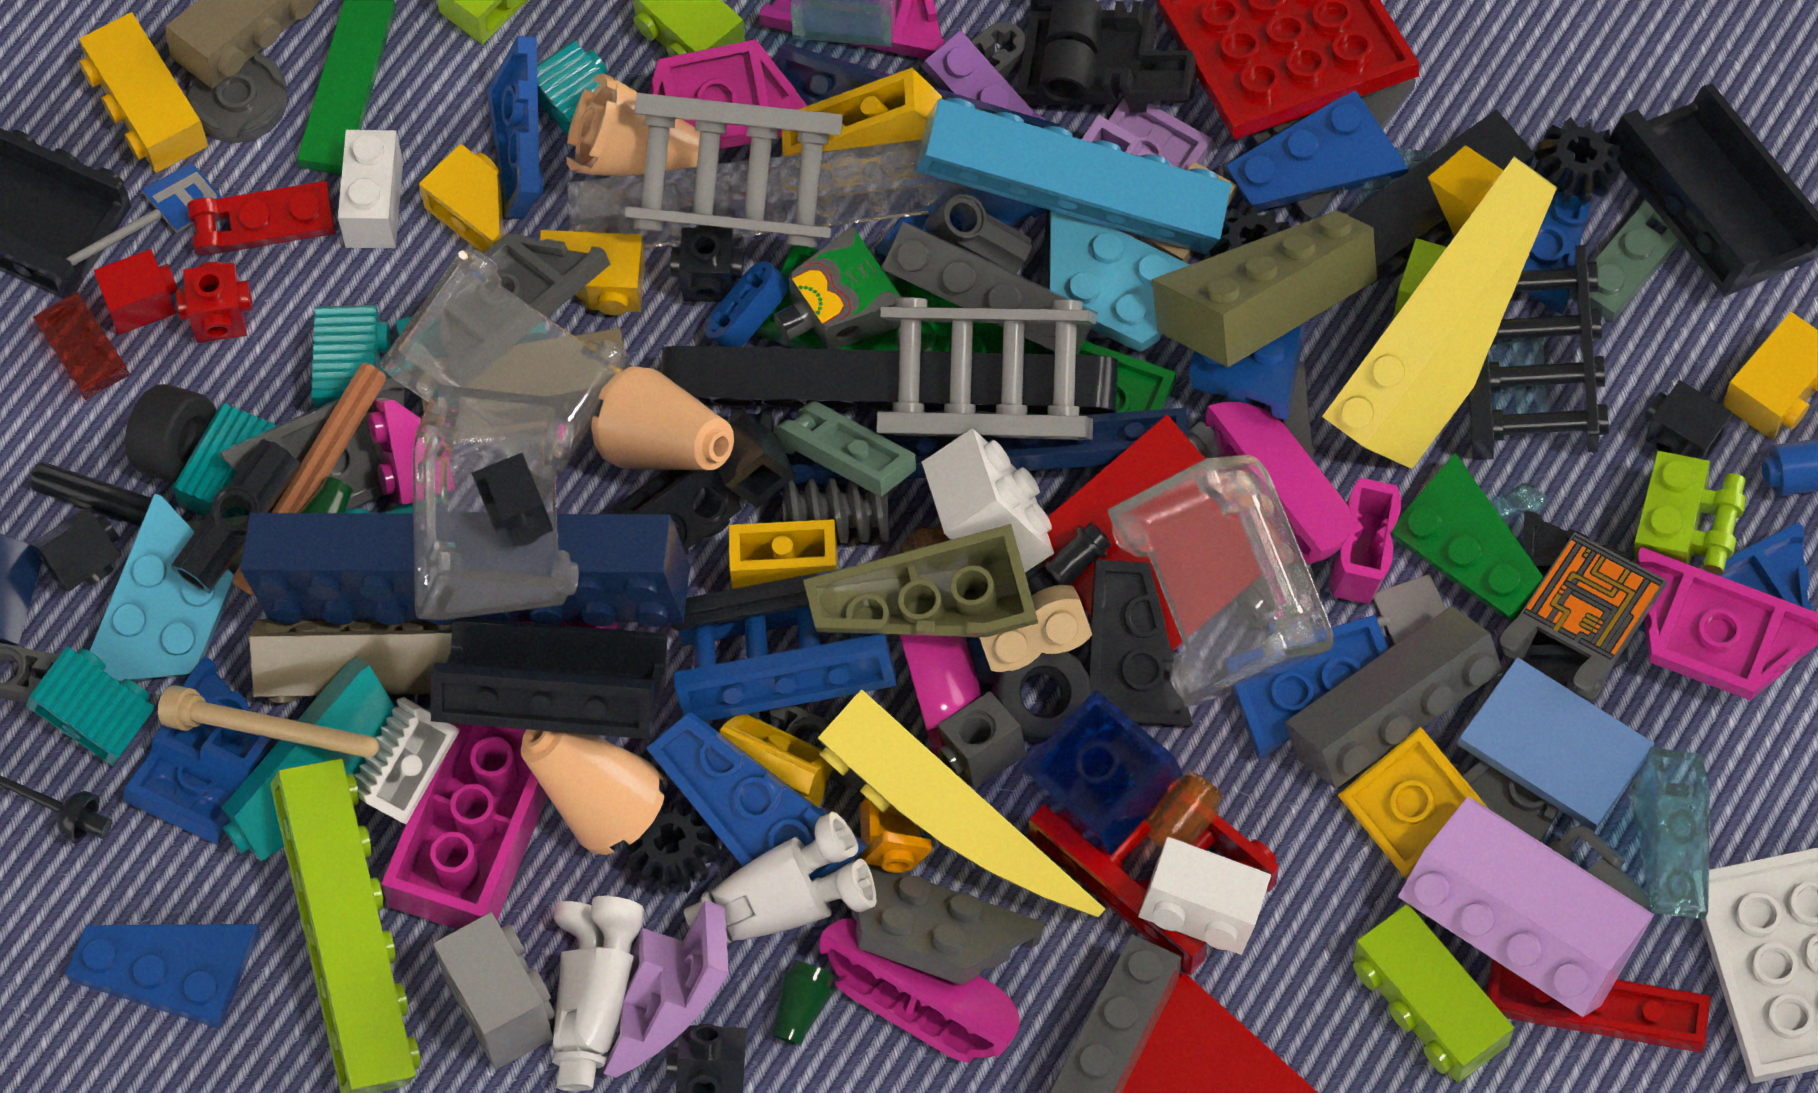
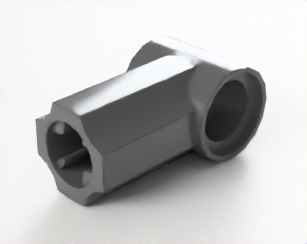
M958 194L932 211L926 219L925 231L1016 274L1027 260L1032 248L1030 237L987 214L981 202L967 194ZM949 214L959 220L962 232L953 227Z

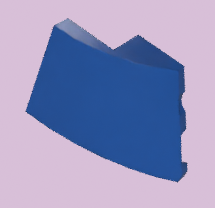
M205 656L182 686L197 690L207 703L250 711L244 697L238 690L231 691L216 673V664ZM201 724L188 731L162 725L152 738L150 754L124 788L123 801L215 845H219L226 834L223 827L230 823L221 807L267 756L274 738L207 724Z

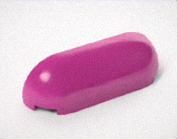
M1221 402L1209 405L1206 412L1205 426H1214L1215 441L1219 452L1218 456L1212 457L1213 463L1228 486L1286 552L1287 555L1284 558L1292 563L1302 561L1313 564L1323 561L1336 553L1346 542L1352 530L1350 509L1288 428L1268 411L1251 404Z
M899 634L933 754L940 759L938 749L943 747L945 743L939 732L938 724L983 696L966 637Z
M853 917L838 920L822 932L820 937V953H827L829 962L839 977L835 984L843 993L951 1058L969 1063L973 1058L999 1057L1015 1038L1020 1025L1016 1006L1005 992L983 977L978 976L960 985L858 949L855 934L857 922Z

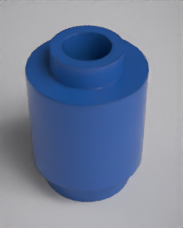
M1818 438L1771 445L1769 456L1763 457L1761 463L1762 476L1766 487H1773L1779 497L1818 491Z

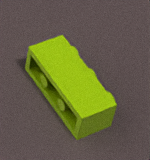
M1408 903L1357 940L1353 956L1355 962L1353 967L1357 976L1370 990L1377 988L1390 1003L1388 1009L1391 1016L1404 1031L1409 1032L1413 1030L1425 1044L1423 1049L1427 1059L1441 1074L1448 1072L1457 1083H1460L1509 1046L1514 1026Z

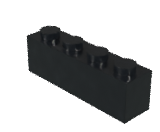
M1497 109L1348 214L1350 217L1373 227L1377 280L1372 282L1371 286L1384 276L1388 280H1392L1405 271L1416 238L1442 245L1452 233L1428 177L1465 145L1502 170H1505L1514 156L1528 167H1531L1535 153Z

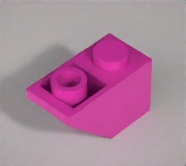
M375 399L373 401L374 412L368 414V426L373 442L375 444L380 443L384 464H379L377 470L383 494H390L391 502L404 505L462 493L463 489L454 441L395 400Z

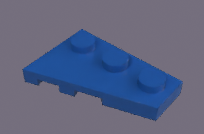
M517 36L491 81L487 93L505 218L524 219L535 200H539L542 195L543 175L539 170L537 37Z
M258 924L86 925L65 975L70 982L220 1029L261 931Z

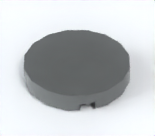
M259 52L247 60L237 74L225 78L213 89L194 75H192L189 83L188 101L201 120L204 132L215 140L229 143L253 141L269 133L283 118L288 104L287 86L283 74L275 62Z

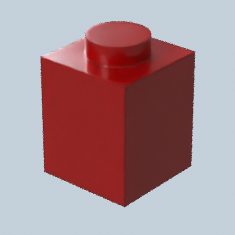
M152 249L93 270L118 335L176 314L170 295L176 293V290H178L168 264L158 267Z

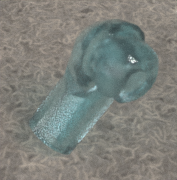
M1522 482L1491 502L1507 526L1518 510L1523 513L1525 511H1533L1539 514L1547 502V497L1543 492L1534 489L1535 484Z

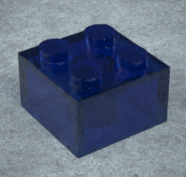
M1097 689L1022 766V770L1033 788L1109 855H1112L1185 777L1174 755Z

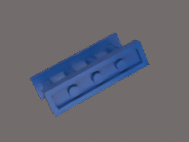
M837 570L828 571V572H823V573H817V574L822 575V574L834 572V571H837ZM810 607L678 631L683 646L693 645L694 669L674 672L675 691L683 716L692 712L704 722L857 694L861 689L864 692L897 686L895 668L886 634L851 633V639L820 645L819 632H816ZM797 625L799 649L768 655L766 631ZM745 635L747 659L716 664L714 640Z

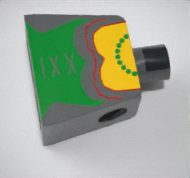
M851 227L792 271L789 275L790 296L794 304L774 314L775 323L787 341L812 329L824 349H839L900 327L901 322H890L881 318L880 314L881 307H896V298L902 297L854 227Z

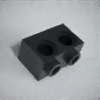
M718 469L663 470L611 508L610 512L611 514L671 515L687 556L689 548L702 538L711 537L723 531L729 525L730 518L742 510L731 489L725 486ZM704 488V501L698 508L694 509V496L700 489Z

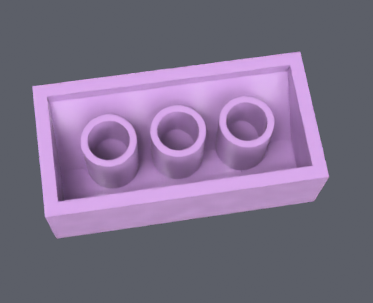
M1471 797L1465 799L1423 851L1398 895L1400 899L1582 1017L1603 1004L1654 917V914Z

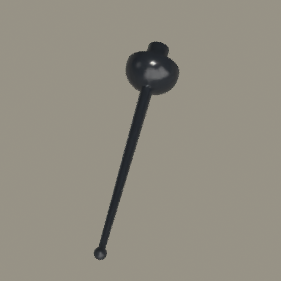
M0 775V786L58 813V830L65 840L77 844L87 833L101 839L105 838L108 834L112 820L97 813L100 802L98 795L88 791H80L68 797L63 803Z

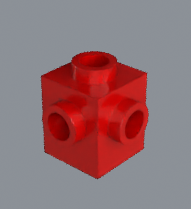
M206 262L196 268L183 269L185 289L176 290L178 312L181 320L189 319L196 342L248 336L245 312L253 311L251 288L248 280L240 281L235 263Z

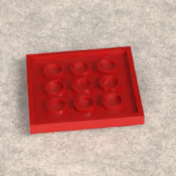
M1156 0L1157 9L1181 50H1193L1196 58L1197 78L1233 140L1312 114L1334 100L1355 90L1361 97L1419 77V61L1380 0Z

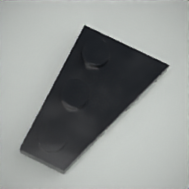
M1111 560L1094 561L1090 626L1092 636L1090 637L1088 662L1092 697L1085 720L1193 726L1189 707L1186 705L1181 687L1177 663L1173 658L1167 636L1166 623L1149 563Z

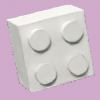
M972 428L922 461L944 534L948 538L953 540L1011 524L1024 572H1027L1054 554L1047 533L1052 529V525L1043 509L1037 504L1035 498L1040 493L1039 487L1032 475L1024 467L1017 470L1010 463L1006 452L998 442L992 440L988 443Z

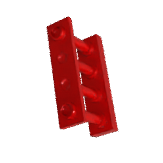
M1115 730L1108 737L1107 758L1114 764L1066 813L1059 812L1056 815L1043 804L1029 819V840L1151 943L1181 956L1180 967L1191 976L1205 961L1207 942L1177 931L1162 929L1155 923L1138 917L1151 877L1147 881L1140 880L1137 883L1122 870L1123 865L1121 862L1171 811L1194 830L1184 843L1203 850H1207L1212 845L1228 859L1271 874L1266 890L1268 892L1276 886L1279 865L1276 863L1275 855L1266 845L1256 839H1252L1250 842L1154 762L1152 753L1143 743L1134 738L1128 741ZM1131 777L1154 798L1107 847L1099 846L1095 848L1082 837L1083 832L1081 828Z

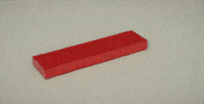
M1492 959L1486 995L1507 1019L1702 1053L1705 1048L1711 995L1617 979L1602 1005L1582 1017L1496 960Z

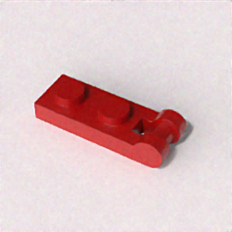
M327 181L218 199L199 198L187 203L189 220L195 222L196 234L192 236V242L196 255H214L336 234ZM230 218V231H216L215 220Z

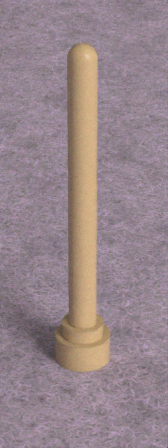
M177 685L169 686L162 693L158 703V717L161 724L165 727L188 731L201 724H207L366 758L373 757L379 750L378 741L372 736L207 703L198 691L192 688Z

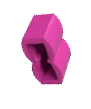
M1360 478L1354 485L1346 502L1352 515V530L1331 563L1329 587L1333 597L1369 605L1376 596L1392 563L1393 543L1390 535L1400 515L1401 497L1397 485Z

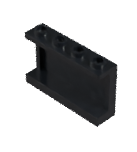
M1712 83L1702 86L1690 104L1655 118L1646 120L1638 109L1622 115L1608 142L1609 144L1620 146L1621 154L1617 161L1620 164V168L1724 297L1813 260L1818 252L1817 209Z
M0 128V271L70 302L103 250L74 266L66 258L117 230L132 207L124 182L113 171L103 167L95 170L80 163L75 156L63 149L56 148L52 151L38 145L33 138L22 131L12 130L9 132Z
M456 617L452 623L451 652L446 663H435L431 671V722L650 739L666 684L667 635L653 632Z

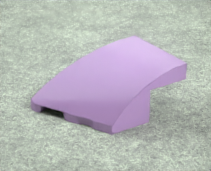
M1125 98L1122 99L1109 120L1098 115L1082 138V140L1089 142L1096 140L1109 141L1120 146L1121 151L1137 156L1145 154L1161 156L1169 161V165L1188 170L1193 161L1201 165L1213 148L1212 138L1150 103L1147 105V112L1130 113ZM1119 230L1135 239L1140 238L1139 235Z
M705 900L683 941L644 928L642 929L630 952L634 958L616 1029L620 1032V1035L605 1062L603 1074L616 1078L658 1054L687 1029L715 996L729 973L724 906Z

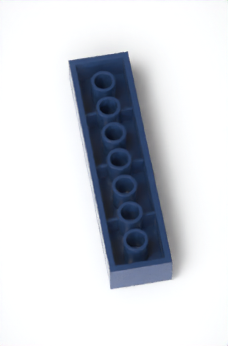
M250 513L240 570L268 619H273L283 624H296L301 622V620H325L333 624L344 625L351 623L353 620H376L387 625H399L407 620L429 621L437 625H452L456 617L504 621H532L534 623L559 625L561 622H586L598 627L610 626L614 622H638L648 627H660L666 623H684L690 564L671 515L548 514L554 531L542 535L532 544L513 547L506 528L495 531L488 514Z

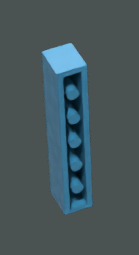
M939 98L927 117L915 171L1205 255L1220 240L1232 183L1218 179L1215 173L1206 169L1194 168L1185 170L1171 166L1169 161L1161 156L1151 154L1133 155L1121 151L1120 146L1109 141L1096 140L1089 142L1073 137L1070 131L1061 127L1047 126L1040 128L1026 124L1018 115L1008 112L992 114L975 109L974 104L960 98H948L946 100Z

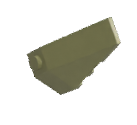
M1011 524L803 580L816 632L989 637L1038 624Z

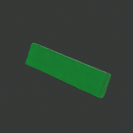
M344 0L297 156L299 168L342 175L346 130H361L396 11L395 0Z

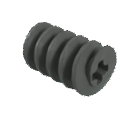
M812 478L807 479L803 494H799L793 479H791L783 489V522L834 519L835 531L840 543H848L852 528H856L862 543L869 542L873 528H877L882 542H889L888 492L882 497L867 489L865 492H861L859 485L848 480L845 492H840L835 478H829L824 493H819L815 480Z

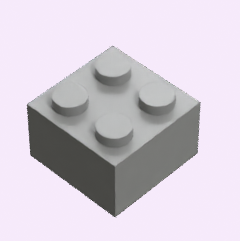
M490 912L433 943L444 980L495 1071L553 1040L549 1020L555 1017L554 1010L549 1002L551 996L537 970L534 969L530 972L522 955L525 953L524 948L510 924L501 928L493 913Z

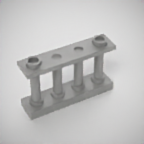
M646 93L636 94L634 114L645 115L644 125L649 126L641 208L625 206L624 217L635 218L634 228L664 231L665 221L786 233L788 234L787 244L818 247L819 237L830 238L831 228L815 226L823 145H828L829 135H841L842 114ZM676 119L696 121L695 131H700L692 213L661 210L669 128H675ZM727 124L747 126L746 136L751 137L743 219L713 216L721 134H726ZM778 130L798 132L797 142H803L794 224L764 221L772 139H777Z
M896 298V307H881L880 317L890 322H901L898 402L893 403V412H877V433L886 436L960 437L973 428L983 438L1093 440V419L1087 416H1079V407L1074 406L1077 325H1096V314L1089 310H1082L1083 302L1076 300H1052L1051 309L929 308L927 307V299ZM921 322L952 323L950 403L944 404V413H924V404L919 403ZM973 323H1004L1001 404L996 405V414H975L976 405L970 404ZM1025 324H1056L1053 405L1048 406V415H1027V406L1022 405Z

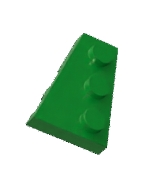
M1456 453L1452 455L1401 515L1391 533L1392 539L1510 623L1520 615L1544 579Z

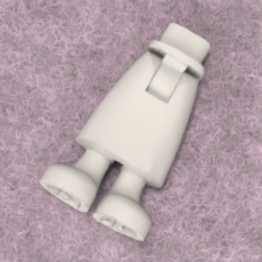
M831 812L821 816L816 822L814 832L816 839L813 842L804 846L798 837H794L774 847L734 872L713 890L704 892L701 902L685 908L684 915L690 928L705 900L724 906L727 944H730L735 940H745L774 934L827 918L832 914L830 902L842 899L850 909L856 912H864L875 907L877 902L873 877L869 866L861 858L846 864L825 877L810 880L809 874L817 868L830 863L841 862L853 857L858 852L857 840L849 826L836 812Z
M597 896L593 898L592 905L573 901L556 903L555 922L561 929L575 936L578 941L577 950L563 951L560 955V973L553 1047L556 1053H554L552 1060L554 1064L559 1066L556 1088L570 1092L592 1090L596 1068H601L605 1065L608 1055L604 1054L611 1048L615 1037L634 958L630 954L631 945L643 923L644 908L637 902L614 896Z

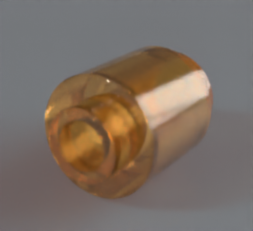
M1189 770L1183 779L1177 777L1145 818L1151 827L1148 836L1161 848H1163L1167 837L1194 846L1220 812L1217 805L1224 795L1207 779Z

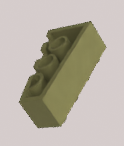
M1334 211L1153 278L1152 287L1157 331L1226 367H1230L1376 281L1377 270L1373 227L1345 213Z

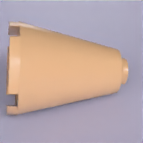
M598 74L592 80L600 84L594 92L585 89L575 109L567 144L576 146L575 159L566 157L567 165L571 171L581 174L644 178L649 126L644 125L645 115L634 114L636 94L638 92L612 76ZM676 119L675 128H669L664 180L692 182L696 179L700 131H695L694 126L682 119Z
M631 366L616 373L601 390L598 399L604 401L599 417L594 415L592 417L591 429L595 447L602 458L609 463L627 470H714L722 466L729 458L734 444V434L730 424L661 372L651 368Z
M526 729L521 746L522 758L577 841L592 854L608 855L614 853L610 846L622 840L629 845L632 844L653 823L663 805L664 794L658 789L659 780L664 781V777L650 761L596 735Z

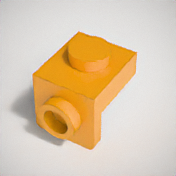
M867 798L860 804L861 840L869 845L861 852V858L867 864L882 866V869L887 872L903 873L912 871L932 851V840L919 837V827L901 815L891 805L883 813Z

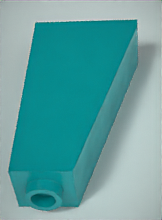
M355 657L345 664L297 721L375 738L382 735L381 727L388 726L386 718L393 716L392 709L396 707L370 665ZM280 740L221 807L230 820V823L223 827L227 836L241 854L249 850L262 862L284 847L270 786L278 770L343 759L346 774L352 773L355 775L361 773L359 765L366 763L365 757Z

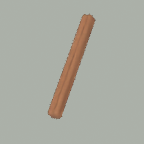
M365 362L359 366L303 459L300 469L288 484L272 513H299L321 486L324 478L330 475L384 385L386 376L383 371ZM240 564L232 582L240 590L254 595L240 570Z

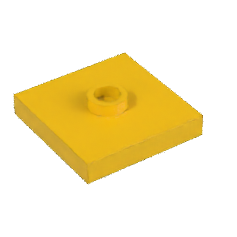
M1421 727L1338 794L1339 798L1406 879L1409 878L1423 851L1466 798L1471 797L1487 807Z

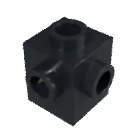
M698 225L695 228L682 227L681 247L671 248V277H680L683 301L721 302L735 286V278H741L744 275V248H735L733 228Z
M712 1024L689 1025L679 1035L678 1047L667 1046L665 1080H676V1093H743L746 1028L721 1027Z

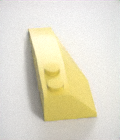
M1514 156L1322 417L1364 448L1413 469L1474 388L1557 187Z
M862 689L818 737V740L826 746L819 755L842 776L849 769L857 774L866 783L860 792L883 813L891 805L901 815L945 847L987 872L1041 898L1095 918L1099 917L1105 910L1100 903Z

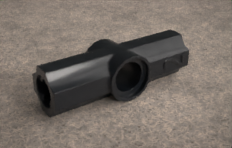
M262 438L228 487L223 488L215 495L212 509L171 564L172 570L190 585L210 594L244 547L249 521L248 518L244 523L232 525L222 519L223 514L233 507H242L250 513H268L300 469V462L288 450L274 441L270 442Z

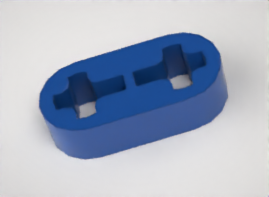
M762 261L753 265L745 272L707 319L705 325L706 336L717 346L742 347L786 295L789 283L787 277L770 262Z

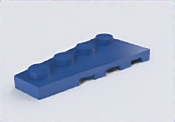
M694 713L686 714L646 748L742 866L794 837H798L804 846H807L816 839L814 833L815 824L826 813ZM855 836L859 847L857 854L841 862L830 863L817 868L809 874L810 880L818 877L822 878L837 871L869 845Z

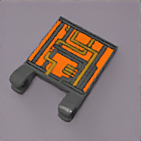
M1574 532L1520 615L1506 628L1500 637V644L1503 647L1502 653L1514 661L1517 657L1522 660L1537 630L1589 657L1575 674L1574 684L1577 695L1586 700L1593 701L1603 688L1612 667L1666 587L1667 580Z

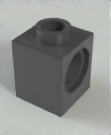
M991 691L938 724L939 732L945 743L943 747L938 749L940 759L956 775L961 773L974 789L1027 756L1021 725ZM983 741V743H980V744H975V745L973 744V743H975V742Z

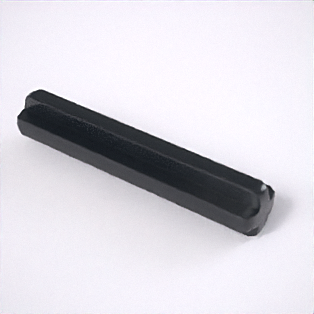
M38 462L29 479L31 488L36 492L140 527L152 501L151 497L46 462Z
M814 573L687 597L684 623H671L675 631H683L810 607L803 580L819 576L820 574Z

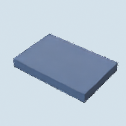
M1518 657L1458 741V746L1584 826L1589 827L1594 832L1642 766L1655 744Z

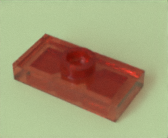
M78 292L33 316L36 326L84 400L130 375L127 366Z

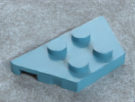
M1050 210L1049 289L1068 299L1082 301L1083 306L1098 312L1096 325H1092L1091 329L1138 352H1142L1158 342L1163 334L1157 331L1152 279L1190 264L1115 228Z
M154 494L90 649V652L98 656L105 663L106 668L104 672L117 679L118 682L124 679L139 682L149 681L153 678L189 677L206 655L234 587L232 582L234 575L229 569H227L210 594L190 585L172 570L171 564L195 532L172 506L158 494Z

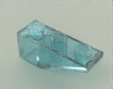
M1650 747L1629 791L1652 913L1705 919L1708 914L1710 791L1702 754Z

